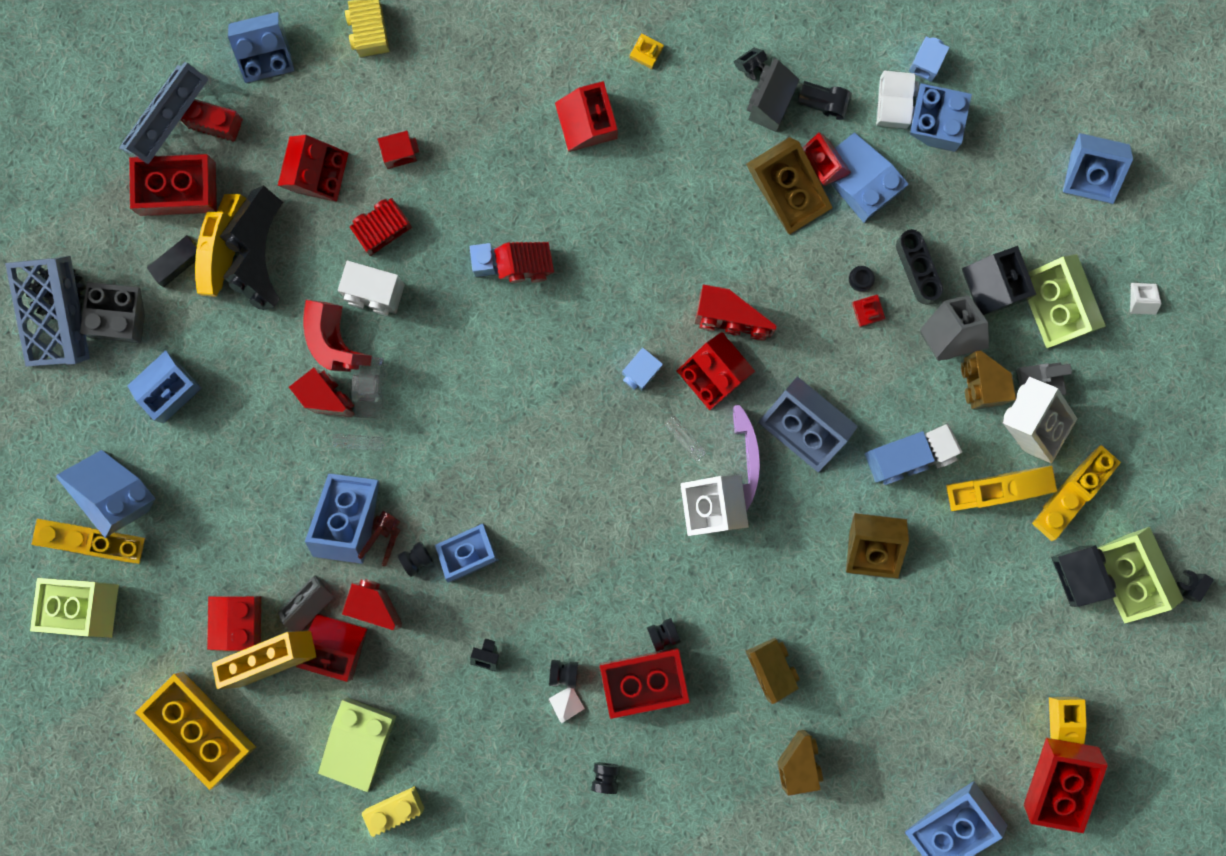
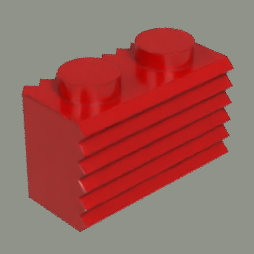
M194 99L180 119L188 129L192 128L208 135H216L218 138H226L227 141L231 140L232 142L236 141L243 121L242 117L234 110Z
M393 198L379 201L374 206L375 210H372L367 215L365 213L358 215L352 221L353 224L350 225V229L369 256H372L412 228Z
M507 242L494 249L499 279H509L510 283H519L525 281V278H531L532 283L547 280L546 276L554 273L549 242Z

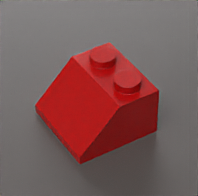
M361 579L360 583L351 584L342 615L390 630L401 629L402 621L386 590L379 588L380 583Z
M208 596L207 650L242 651L261 643V596Z

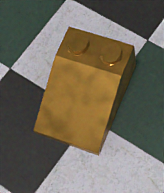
M789 137L746 163L754 181L789 235L833 208L799 141Z

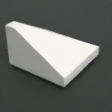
M566 688L549 698L561 723L585 709L572 688Z

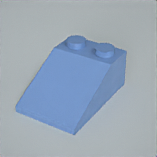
M855 132L835 148L851 173L832 182L831 185L863 223L895 199L909 185L888 160Z
M102 450L56 476L104 538L149 512L155 501L154 496L138 477Z
M328 474L305 539V543L313 557L363 564L371 539L379 487L378 480Z
M973 781L907 829L905 834L922 856H974L1002 839L1008 825Z

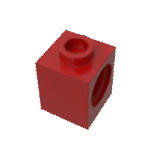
M408 130L377 138L387 169L417 161L415 153L420 152L415 137H410Z

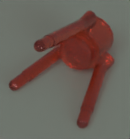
M382 511L380 516L377 515L373 520L372 530L374 529L375 532L359 553L358 558L362 559L380 534L386 538L391 534L382 562L383 567L387 566L396 538L401 531L397 528L400 521L385 511Z

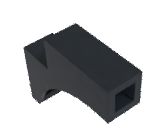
M264 185L251 191L219 236L225 241L226 246L230 250L239 253L223 278L229 282V286L234 291L243 293L250 299L249 302L254 307L262 310L275 307L280 300L268 275L265 249L267 234L272 220L284 203Z

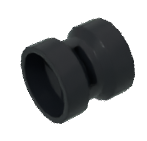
M421 541L413 545L410 553L403 551L397 555L401 565L410 577L418 574L419 567L427 568L434 564Z
M672 618L664 620L661 625L647 627L656 652L663 650L668 644L675 645L681 642Z
M552 660L549 686L557 687L562 684L567 688L576 689L578 662L570 661L564 665L560 660Z
M595 762L593 772L596 776L595 780L592 781L591 791L617 794L618 784L616 777L620 774V765Z

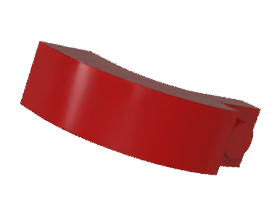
M306 300L303 316L304 335L314 359L321 366L331 371L351 372V369L359 370L360 365L371 366V355L350 350L342 340L340 321L343 306L328 302Z

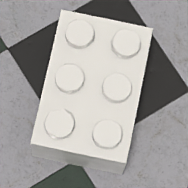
M1029 377L1027 382L1019 388L1017 399L1013 406L1007 409L1003 424L1023 451L1052 464L1077 421V417L1058 388Z

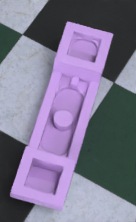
M735 405L733 407L734 433H745L748 484H743L747 511L758 485L760 469L759 449L756 435L748 416L740 405Z

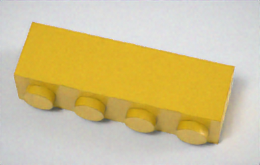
M311 631L286 632L213 662L212 666L217 689L243 687L316 658Z

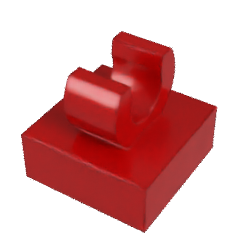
M878 294L852 302L859 327L886 319Z

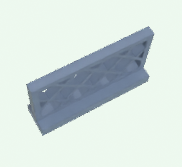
M184 62L182 66L177 65L119 148L149 164L209 79L187 62Z
M71 256L5 263L25 366L64 363L67 365L89 360L86 336L80 334L82 314ZM42 265H47L49 278L47 281L37 273ZM17 267H21L29 274L24 283L17 277ZM33 279L43 286L38 295L29 288ZM47 291L53 294L54 304L52 307L42 299ZM24 293L34 300L29 309L22 302ZM38 305L48 312L43 321L34 314ZM52 317L58 320L59 330L57 333L47 325ZM29 319L39 326L35 334H32L27 328ZM43 330L53 338L48 346L38 339ZM57 342L63 346L65 357H59L52 351ZM34 344L44 352L40 359L34 360L32 348Z

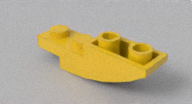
M224 194L217 212L206 213L198 239L195 261V281L199 295L217 297L223 287V276L233 263L235 252L230 250L226 246L225 241L219 236L246 200L241 194Z
M1102 445L1098 446L1044 504V509L1032 524L1049 540H1056L1084 504L1095 496L1121 462Z
M1052 465L946 485L951 511L974 507L981 508L1057 492Z
M37 518L31 545L140 564L145 538L118 532L104 538L96 528Z

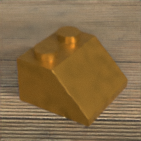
M854 513L849 535L846 573L898 579L909 543L907 519Z
M773 638L745 651L765 697L771 704L780 701L799 689L796 682L800 681L794 666L789 667L785 658L789 654L783 642L778 643L777 639Z

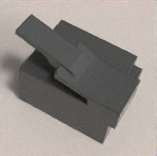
M1061 362L1020 367L1016 370L1018 386L1020 388L1031 377L1058 388L1064 396L1066 395L1063 375L1072 374L1071 364L1061 365Z

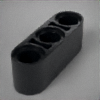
M907 230L897 240L896 250L916 299L921 304L928 305L935 302L942 295L943 286L923 236L917 230ZM905 238L913 240L915 243L914 249H909L905 246ZM914 262L923 264L924 273L915 271ZM923 286H930L934 290V296H926L923 292Z

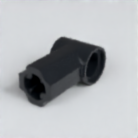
M804 81L797 104L822 111L827 117L832 115L837 120H844L852 93L845 88H827Z

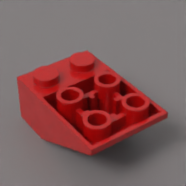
M703 284L694 323L699 324L700 329L706 331H715V328L725 329L726 334L740 336L742 332L751 334L750 338L765 341L766 337H772L777 326L730 289Z

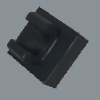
M754 47L733 62L739 71L745 72L746 76L754 81L756 79L753 73L754 69L758 67L762 72L765 67L763 62L768 58L764 50Z
M1184 570L1183 574L1187 575L1190 579L1189 584L1185 585L1183 582L1176 583L1179 589L1185 590L1182 596L1193 602H1201L1214 579L1207 574H1196L1193 571Z
M485 639L482 649L473 647L470 665L495 672L499 662V654L493 653L495 641Z

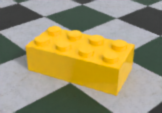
M184 672L173 674L135 712L209 790L217 787L256 748L243 732Z

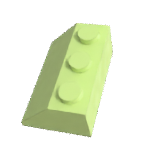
M1077 254L1059 258L1028 272L1037 294L1029 299L1028 302L1046 348L1106 327Z
M1150 527L1127 534L1098 547L1105 556L1106 564L1104 566L1106 571L1115 581L1116 589L1114 591L1116 597L1113 600L1124 624L1172 610L1184 600Z

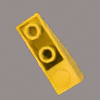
M1049 697L1050 737L1052 739L1084 744L1086 735L1085 699L1078 697Z

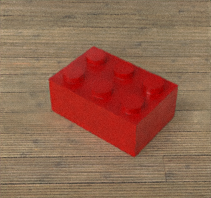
M208 154L154 156L149 164L143 162L138 157H129L130 209L139 216L217 212L216 162Z
M678 648L604 662L599 665L610 719L689 703Z
M1046 737L1024 802V808L1031 824L1084 834L1108 766L1099 747Z

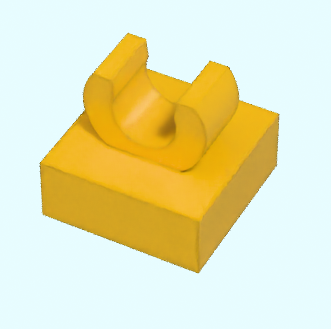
M641 33L630 54V58L652 69L664 45Z

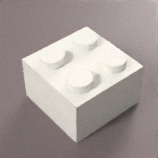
M346 261L338 292L344 297L343 300L349 302L348 305L363 309L364 305L372 308L373 312L388 316L389 312L396 314L405 284L396 274Z
M741 475L719 476L681 483L688 536L749 528Z

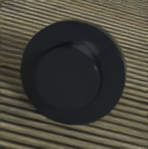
M857 266L850 272L848 281L854 290L865 292L873 286L875 276L870 268Z

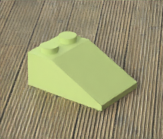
M37 578L30 631L112 638L119 584Z
M348 697L343 699L333 722L318 774L368 792L396 716Z

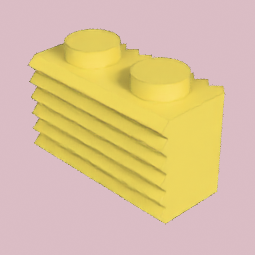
M380 0L348 1L349 10H345V17L348 26L352 25L353 34L349 35L352 50H356L359 57L390 52Z
M414 786L366 808L362 816L370 835L375 837L377 834L385 833L386 830H390L392 827L395 828L397 825L400 826L401 823L420 816L424 811V806Z

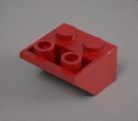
M604 81L579 87L555 102L568 152L618 139V129Z
M308 135L289 136L277 186L298 194L337 202L349 152Z
M723 332L707 341L676 370L708 410H711L756 372Z
M313 367L289 386V389L304 408L314 413L344 417L355 415L351 409L355 405L346 394L335 389L339 386L338 383L325 370L320 372Z
M317 614L308 630L312 634L316 658L298 664L296 667L345 682L353 680L368 628Z

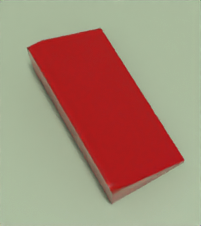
M820 132L802 147L814 172L824 186L851 173L831 141Z

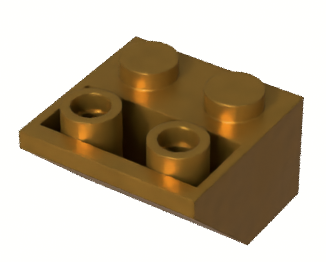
M975 351L964 358V362L961 363V373L963 378H967L968 388L965 389V398L967 404L971 403V409L1000 406L1016 400L1011 372L982 351Z
M804 729L798 730L777 761L782 789L788 796L820 790L819 782H823L821 766L817 765L814 755H818L816 739L812 738V735L808 734Z

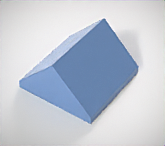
M483 524L435 545L447 583L458 580L499 561Z

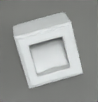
M1131 283L1130 313L1156 315L1162 304L1157 284Z

